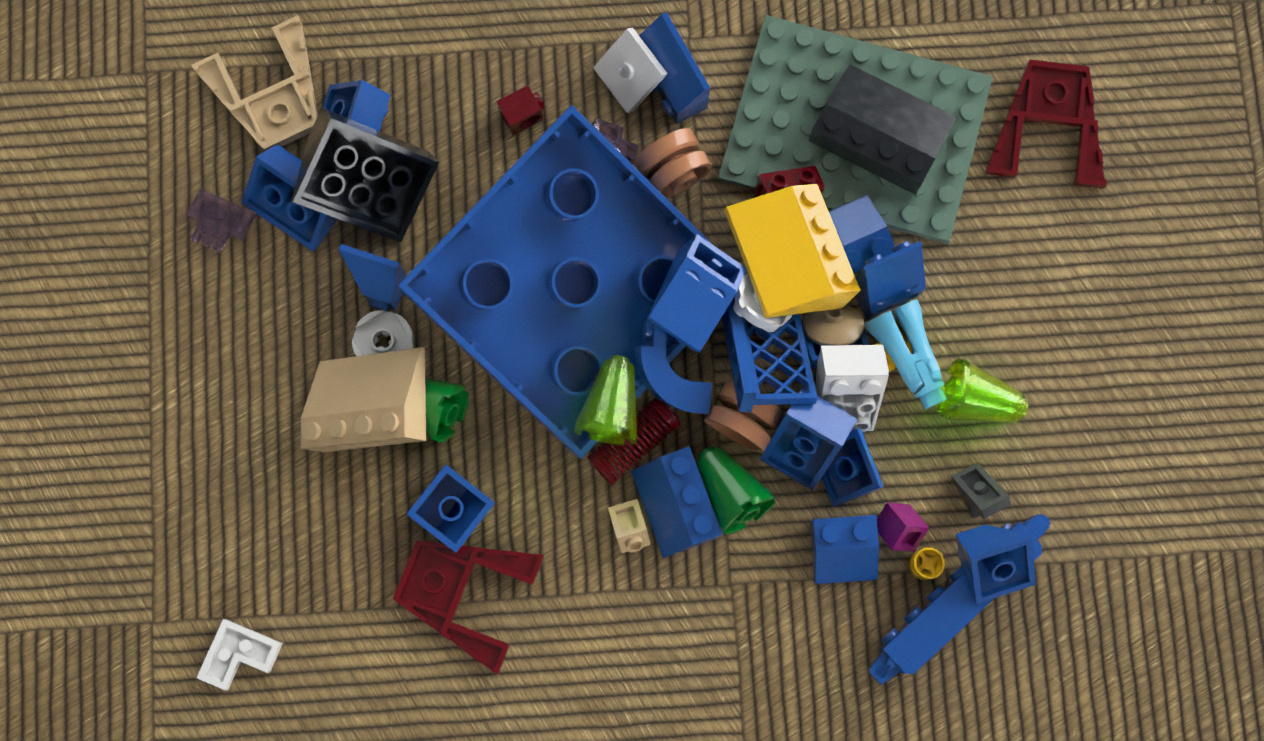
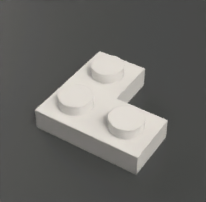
M223 619L197 679L223 690H229L241 662L270 673L283 643Z

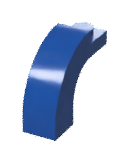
M645 321L643 339L647 340V346H635L634 354L638 373L646 388L654 397L669 407L686 412L710 414L712 383L689 381L678 376L671 369L666 358L667 332L652 322Z

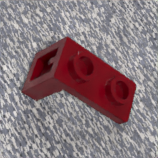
M816 166L759 174L753 198L790 186L817 184L822 193L825 186Z

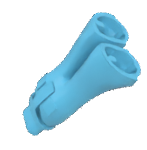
M918 299L908 302L892 312H886L864 324L867 331L884 345L905 384L913 394H916L914 395L915 398H920L924 409L947 400L942 389L945 383L942 382L939 365L925 333L922 310ZM894 316L897 319L898 323L900 324L909 341L912 354L910 353L902 337V334L896 324Z

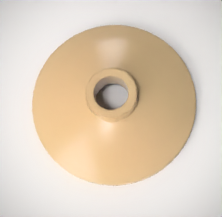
M845 305L841 309L806 313L803 319V330L810 340L822 346L849 345L857 341L863 334L864 319L856 309Z

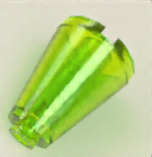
M612 355L611 359L604 360L575 423L574 432L581 436L583 430L590 433L589 439L608 444L624 445L625 439H630L631 445L636 443L635 366L629 363V358Z
M958 358L948 367L946 373L951 375L948 383L944 382L945 385L942 386L947 400L937 404L938 412L943 413L941 417L955 420L1016 423L1020 418L1025 417L1028 411V402L1025 395L967 360Z

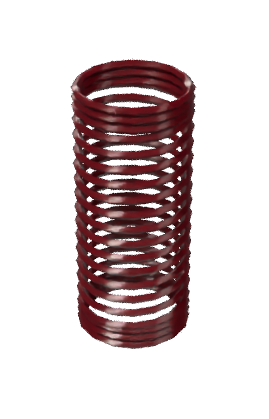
M656 397L647 403V407L643 406L642 410L638 411V414H634L635 418L631 417L630 421H626V425L622 424V429L618 428V432H614V436L610 435V440L606 439V444L602 443V447L598 446V451L593 450L592 454L587 456L589 462L611 486H614L616 481L618 482V477L622 478V476L605 455L624 475H626V472L615 461L608 450L627 471H630L628 465L618 456L612 446L631 467H634L631 460L615 442L624 449L636 464H638V460L624 446L621 440L627 444L640 460H642V456L627 441L624 435L643 456L647 455L630 436L628 431L648 453H651L649 447L633 431L631 426L652 449H655V446L635 423L658 446L659 442L656 438L663 442L659 433L664 438H667L662 428L671 435L670 429L676 431V428L678 429V426H681L680 421L669 407ZM647 411L654 417L658 424L649 416ZM643 415L651 422V424L656 428V430L645 420ZM640 420L645 423L654 436L642 425Z

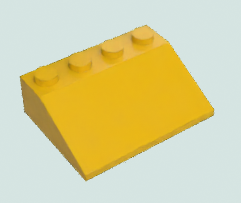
M817 184L790 186L727 206L724 209L765 318L841 309L861 291Z

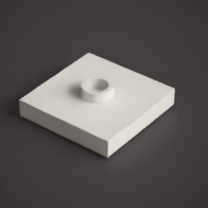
M634 28L626 29L593 67L627 113L633 112L668 74Z

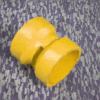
M930 547L914 552L909 559L911 574L920 580L938 577L945 567L943 555L937 549Z

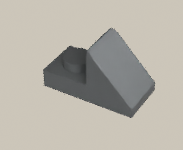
M978 462L951 476L953 483L974 518L982 516L985 519L1012 505L1009 495Z

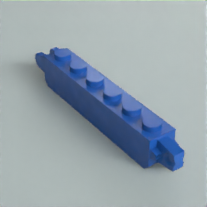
M1041 513L1031 516L1023 524L1017 522L1010 525L1007 522L1000 527L1029 534L1032 538L1035 561L1042 554V545L1038 539L1045 533V530H1048L1051 523L1048 516L1046 517L1045 514L1042 515ZM962 565L949 575L952 581L945 588L939 585L926 597L930 602L921 610L918 606L915 607L904 617L907 623L899 631L893 628L881 639L884 643L878 649L881 653L867 670L879 684L882 685L898 673H916L993 600L976 604Z

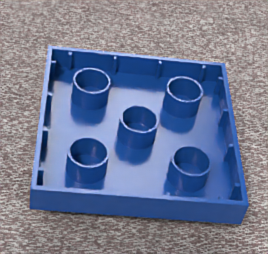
M571 105L413 268L396 288L575 457L582 459L646 389L637 370L634 354L635 346H647V340L643 339L644 323L649 321L647 319L678 250L696 234L709 243L711 242ZM667 333L666 358L669 364L686 345Z

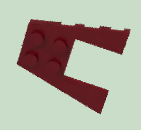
M1031 59L1028 61L985 174L1013 178L1017 176L1023 120L1080 127L1074 185L1103 189L1107 186V179H1105L1103 171V152L1100 149L1098 138V120L1095 119L1093 106L1095 100L1089 66Z
M416 540L393 600L459 646L474 659L488 667L492 672L499 674L510 644L453 622L454 616L475 563L533 585L544 555L461 546L455 553L444 543Z

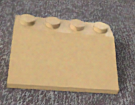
M419 347L319 362L301 416V449L331 452L426 441L425 348Z

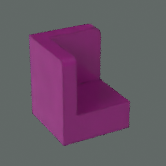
M887 502L877 518L878 534L890 549L895 551L915 552L929 529L927 524L909 504Z

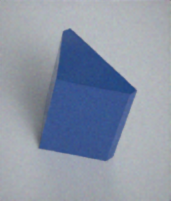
M861 428L850 432L844 445L822 476L833 507L871 494L884 487Z

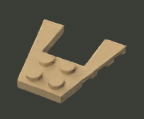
M298 15L271 27L294 76L241 100L219 53L191 65L198 76L264 152L277 144L282 147L310 134L318 117L304 31Z

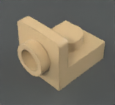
M638 499L608 507L621 553L637 552L651 544Z

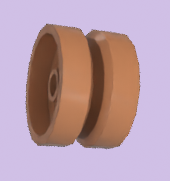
M689 128L679 129L659 138L645 148L635 159V166L645 178H651L649 182L666 199L676 196L698 183L710 172L713 165L705 152L696 151L699 141Z
M726 381L718 394V398L724 406L713 405L710 408V414L706 415L704 421L715 431L733 442L752 451L763 453L771 440L769 433L765 429L778 428L785 415L784 412L776 405H753L752 412H739L734 382Z

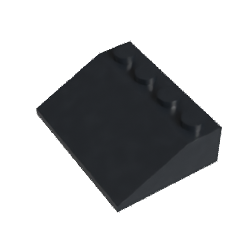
M849 64L816 121L809 141L916 195L956 117Z
M321 108L308 137L291 200L296 204L402 242L438 167L439 161L429 151Z

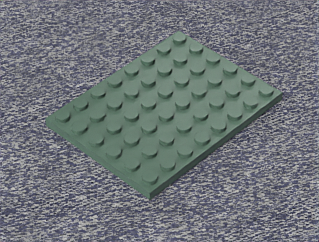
M765 15L718 181L755 191L759 174L816 166L825 186L821 194L828 211L861 196L868 195L888 228L948 244L954 228L993 76ZM849 64L956 117L916 195L809 141L816 121Z

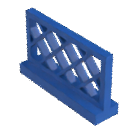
M733 298L722 316L739 412H752L753 405L816 404L818 397L800 315H792L783 326L779 327L772 334L752 325L744 317L738 316L733 308L735 303ZM754 332L767 340L761 347L749 338ZM784 332L796 339L792 346L779 339ZM773 344L785 353L780 358H776L766 350ZM759 356L772 364L766 371L754 364V361ZM789 356L801 363V367L797 371L784 363ZM776 369L790 377L784 384L771 376ZM765 381L777 389L774 394H760L759 386ZM794 381H797L806 387L807 393H796L789 386Z

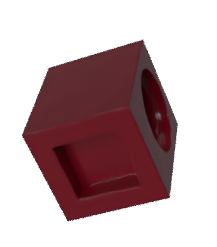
M528 85L496 101L498 110L512 136L544 120L542 109L545 108L544 102L538 92L532 93Z

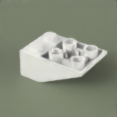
M884 345L821 346L816 370V393L822 399L838 408L844 409L848 414L857 418L851 431L861 428L862 432L874 431L889 377Z

